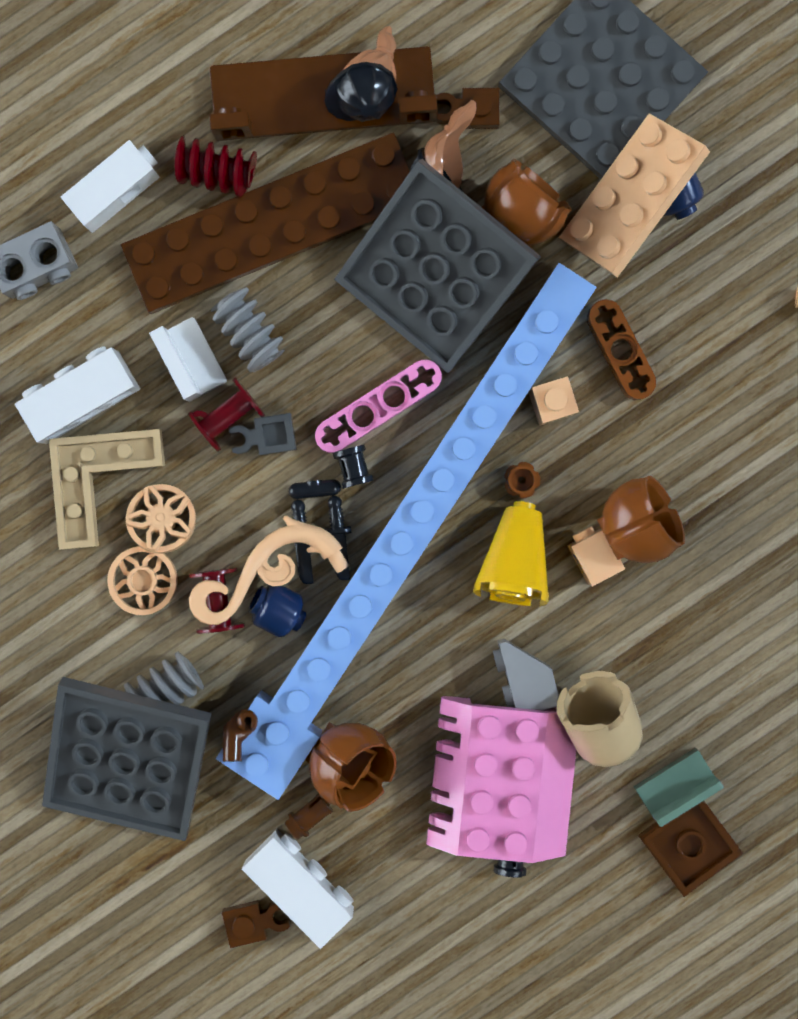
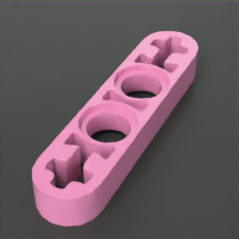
M420 360L332 415L317 427L315 432L317 445L328 453L341 451L430 395L441 383L442 373L439 366L430 360ZM423 367L426 372L432 369L435 373L431 378L433 384L429 387L425 383L414 387V390L418 395L411 398L408 387L401 379L408 376L409 383L419 377L417 371L419 368ZM395 386L403 390L405 399L400 406L390 407L384 402L383 395L389 387ZM366 406L373 411L374 419L369 426L359 427L353 422L352 414L356 408ZM346 416L348 425L357 434L349 438L348 431H345L338 436L340 443L337 446L330 442L324 444L322 441L326 436L324 430L329 426L333 430L339 429L343 424L338 420Z

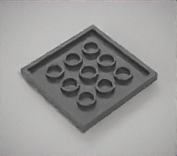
M573 0L503 77L498 87L599 179H602L647 115L650 113L665 121L702 81L708 71L630 0Z
M421 159L414 165L334 280L449 373L541 256L431 165Z
M62 677L57 688L42 806L186 841L190 829L212 713Z

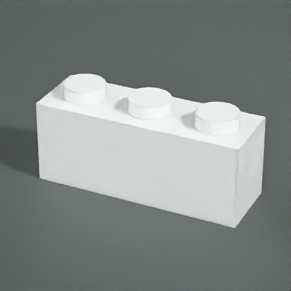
M105 346L100 347L86 356L87 362L76 368L73 365L67 366L54 374L56 380L44 387L42 384L34 385L22 393L23 399L16 402L15 406L37 443L48 444L49 439L62 436L141 389L119 351L112 347L106 349Z
M276 829L245 860L242 870L321 949L353 918V899L344 888L339 885L335 888L325 878L327 873L317 861L312 859L309 862L299 852L301 846L290 834L285 833L283 835Z

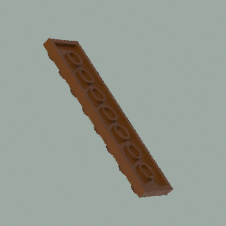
M393 132L246 192L242 197H234L122 243L121 247L147 311L150 314H154L373 224L410 171Z

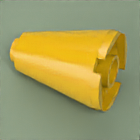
M515 501L513 506L505 508L474 584L473 593L481 597L483 590L489 592V600L495 602L531 606L532 599H540V606L548 604L549 595L542 513L535 510V504Z

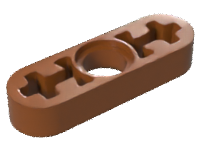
M608 299L596 302L588 311L587 323L621 391L627 398L632 400H641L648 397L656 387V377L620 306ZM599 308H602L604 312L612 311L614 317L609 320L612 329L615 330L620 326L623 331L613 335L607 341L603 337V335L610 332L604 322L598 324L595 319L600 314ZM625 340L630 344L631 355L627 360L621 361L614 358L611 353V346L614 341ZM636 359L640 364L633 367L638 378L645 376L647 379V383L643 385V393L638 388L631 390L629 383L633 381V376L629 370L622 374L619 369L630 365Z

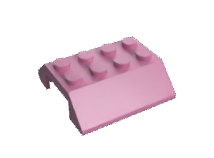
M441 697L440 714L454 718H439L438 727L460 733L461 737L460 743L448 739L439 740L436 743V750L446 754L435 755L432 787L439 790L432 791L431 800L453 808V815L441 812L429 814L428 823L435 826L428 827L426 844L456 856L536 863L564 857L566 855L576 748L557 715V707L533 710L472 704L470 698Z

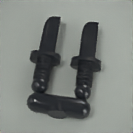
M336 479L292 484L288 492L291 498L297 499L291 504L292 518L300 522L306 523L307 520L305 518L307 516H305L306 512L304 511L305 503L299 499L331 496L327 503L330 509L328 512H330L329 519L331 521L329 523H331V528L325 530L331 533L343 547L340 551L349 564L346 534L352 533L351 526L343 527L342 500L340 497L334 496L341 491L340 482ZM295 543L299 578L303 584H314L311 553L307 552V548L310 545ZM349 567L339 573L335 571L340 580H350Z

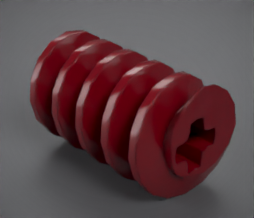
M183 135L178 142L175 153L174 167L176 180L179 184L183 185L190 178L191 185L196 188L205 182L206 189L209 191L215 190L219 184L220 191L223 194H228L234 186L235 195L242 197L252 184L256 169L257 153L253 151L248 161L244 160L242 148H238L234 157H230L228 145H224L220 153L215 154L214 143L211 141L206 149L201 151L200 142L197 138L193 140L190 148L186 147L185 136Z

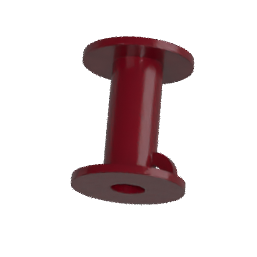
M236 377L232 380L239 391L210 414L201 410L188 413L201 434L218 452L221 450V447L215 437L254 408L261 417L265 416L262 409Z
M237 568L198 572L189 574V578L203 577V581L215 580L226 585L225 574L237 572L238 570ZM221 592L209 594L206 599L207 607L212 612L222 611L229 604L228 594L224 595ZM230 617L219 625H209V627L199 628L196 631L197 634L222 632L243 628L245 623H231Z

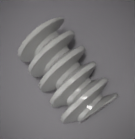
M245 287L224 297L211 309V312L216 311L213 316L216 324L225 323L221 330L223 335H234L230 345L233 348L243 347L238 355L240 359H252L247 366L251 373L270 364L282 355L285 350L279 351L277 349L283 341L282 336L272 339L269 337L275 326L273 324L263 327L260 325L266 316L265 312L254 315L251 312L258 304L256 299L244 302L243 299L249 292V289Z
M178 651L175 653L177 665L173 666L165 659L162 661L164 668L162 674L152 667L149 669L152 680L148 681L140 674L137 676L139 688L135 689L129 682L124 684L125 692L180 705L184 702V694L192 698L197 694L196 686L204 690V685L192 663Z

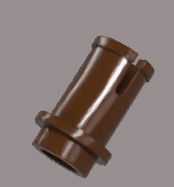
M318 793L316 797L295 814L290 812L288 814L289 819L285 821V825L296 839H300L302 836L308 837V831L334 811L330 804Z

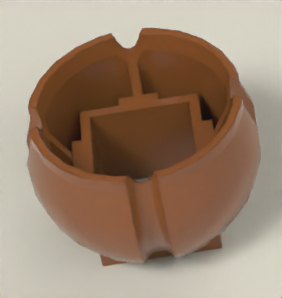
M512 159L510 163L498 169L491 178L486 188L482 208L531 247L546 242L555 236L564 226L567 216L572 209L565 200L557 201L561 195L527 166L521 170L522 163L517 159Z
M652 476L632 479L619 486L612 492L605 503L602 516L597 519L617 560L625 558L633 562L646 564L658 562L669 557L677 548L685 544V533L677 509L668 508L671 498L660 482Z
M329 722L305 759L309 763L311 781L319 795L328 803L336 805L340 809L344 808L348 812L359 811L374 803L385 792L382 783L392 781L397 764L396 754L386 738L376 729L361 723L335 725Z

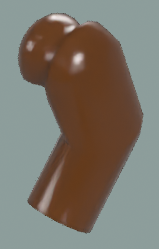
M248 709L240 710L224 725L223 762L242 761V742L258 725V718L253 711Z

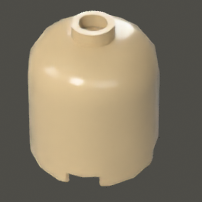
M595 671L582 674L580 682L573 685L569 690L565 687L561 691L557 700V715L577 752L585 761L602 767L620 765L628 761L637 752L643 739L641 720L630 688L624 682L618 680L612 672Z

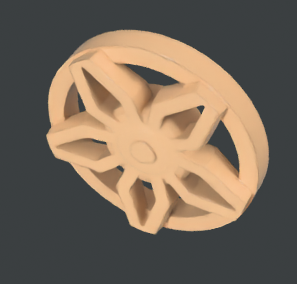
M166 484L150 485L138 492L131 500L126 512V526L131 538L141 548L153 553H169L182 547L192 536L196 526V512L189 497L180 489ZM159 492H170L175 494V496L168 498L164 504V498ZM152 493L158 499V504L153 506L150 504L149 497ZM144 498V504L148 511L139 510L134 512L139 502ZM182 499L178 508L173 510L171 505ZM186 506L189 510L188 526L181 518H176V516L183 513ZM146 516V522L133 521L134 518ZM176 524H179L185 530V533L175 531L173 528ZM134 528L142 530L149 528L146 532V543L137 536ZM166 533L180 538L170 545L161 546L166 539ZM152 534H160L155 544L152 545Z
M138 546L127 549L116 557L109 569L107 583L112 599L121 609L135 615H149L160 611L170 603L177 589L178 577L173 562L165 553L149 552ZM137 552L149 553L142 560V566H140L138 560L129 555ZM154 556H157L155 568L148 567L149 561ZM124 559L134 564L135 568L129 571ZM162 561L167 566L170 577L164 574L157 575V572L161 569ZM119 566L123 575L127 576V579H122L115 586V575ZM162 579L170 583V587L161 588L157 586L158 580ZM127 584L130 592L118 594V591ZM153 591L157 593L168 592L164 600L154 607L156 596ZM136 594L135 600L139 608L128 605L122 599ZM147 594L150 597L148 609L142 599L143 595Z

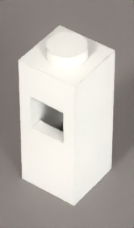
M128 140L64 193L61 199L80 222L93 233L160 178L152 168L158 162L144 145L137 149Z

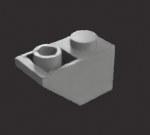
M497 640L499 649L494 650L493 655L498 672L505 671L508 685L502 687L506 706L533 710L557 707L559 694L552 668L508 640Z

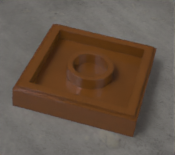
M702 801L662 827L657 822L653 823L638 835L683 897L687 896L743 854L705 801Z

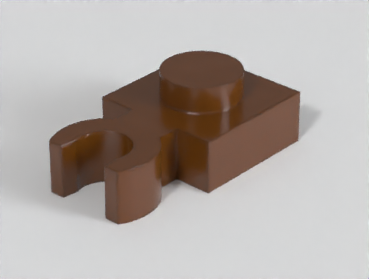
M462 88V99H456L450 93H439L436 95L437 104L444 103L451 108L447 114H437L436 123L448 124L455 110L465 106L470 100H474L477 108L476 113L466 129H499V88Z
M256 900L227 907L222 911L230 948L266 940L268 936L267 928L282 932L290 927L291 921L290 919L280 921L275 918L274 912L281 909L274 902L269 905L268 909L261 910L260 901Z

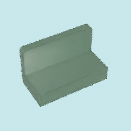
M696 748L633 786L660 827L724 788L721 781L714 776Z

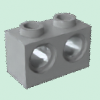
M52 221L0 245V290L2 294L12 299H27L38 292V287L48 282L51 285L61 283L71 277L70 272L79 268L61 229ZM50 248H56L57 257L55 261L44 265L43 255L45 251ZM22 263V276L12 281L10 278L11 268L16 264Z

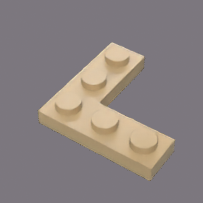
M161 429L49 439L59 550L99 546L92 473L165 466Z

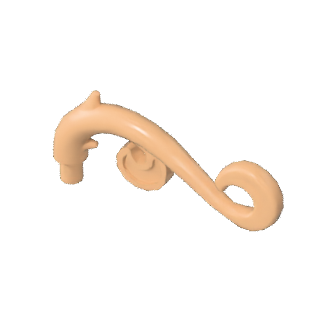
M286 515L283 517V520L287 526L280 527L268 534L256 545L247 558L233 596L226 608L219 612H212L207 607L206 599L213 592H221L224 595L228 594L227 586L215 580H204L198 583L191 591L189 597L190 610L193 616L200 622L208 625H219L227 621L237 611L257 573L264 583L270 586H282L291 581L295 575V563L291 557L279 553L277 555L279 562L276 567H272L268 563V558L278 548L291 543L310 545L307 548L308 553H320L324 560L328 558L335 571L339 573L350 566L340 551L343 547L331 533L322 527L300 522Z

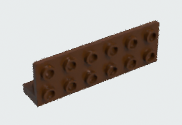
M428 46L395 49L393 63L396 69L398 90L394 103L380 119L360 122L359 120L346 121L336 118L328 111L325 105V90L331 80L343 71L350 60L361 52L213 65L210 67L214 114H209L211 131L217 141L437 122L436 94H434L431 49Z

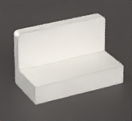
M191 317L168 330L161 326L149 333L184 400L191 402L227 382V378L195 318Z

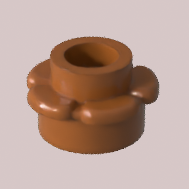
M520 462L517 466L511 465L504 474L506 479L505 489L512 496L518 495L520 498H528L534 494L535 488H538L540 485L539 473L535 472L533 465L527 462ZM519 477H524L525 483L520 484L518 482Z

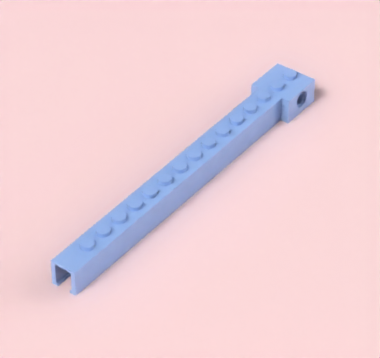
M558 263L274 698L261 690L248 708V710L256 714L258 725L242 742V761L223 762V748L216 757V760L277 800L280 799L320 738L322 729L311 722L597 288L596 286L561 263Z

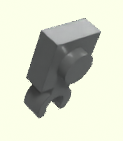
M291 413L254 418L255 429L249 430L244 426H233L229 429L230 434L242 433L246 439L243 446L232 448V452L236 454H245L253 446L257 445L260 456L297 450Z

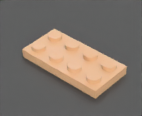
M649 113L559 238L618 278L710 153L706 145Z

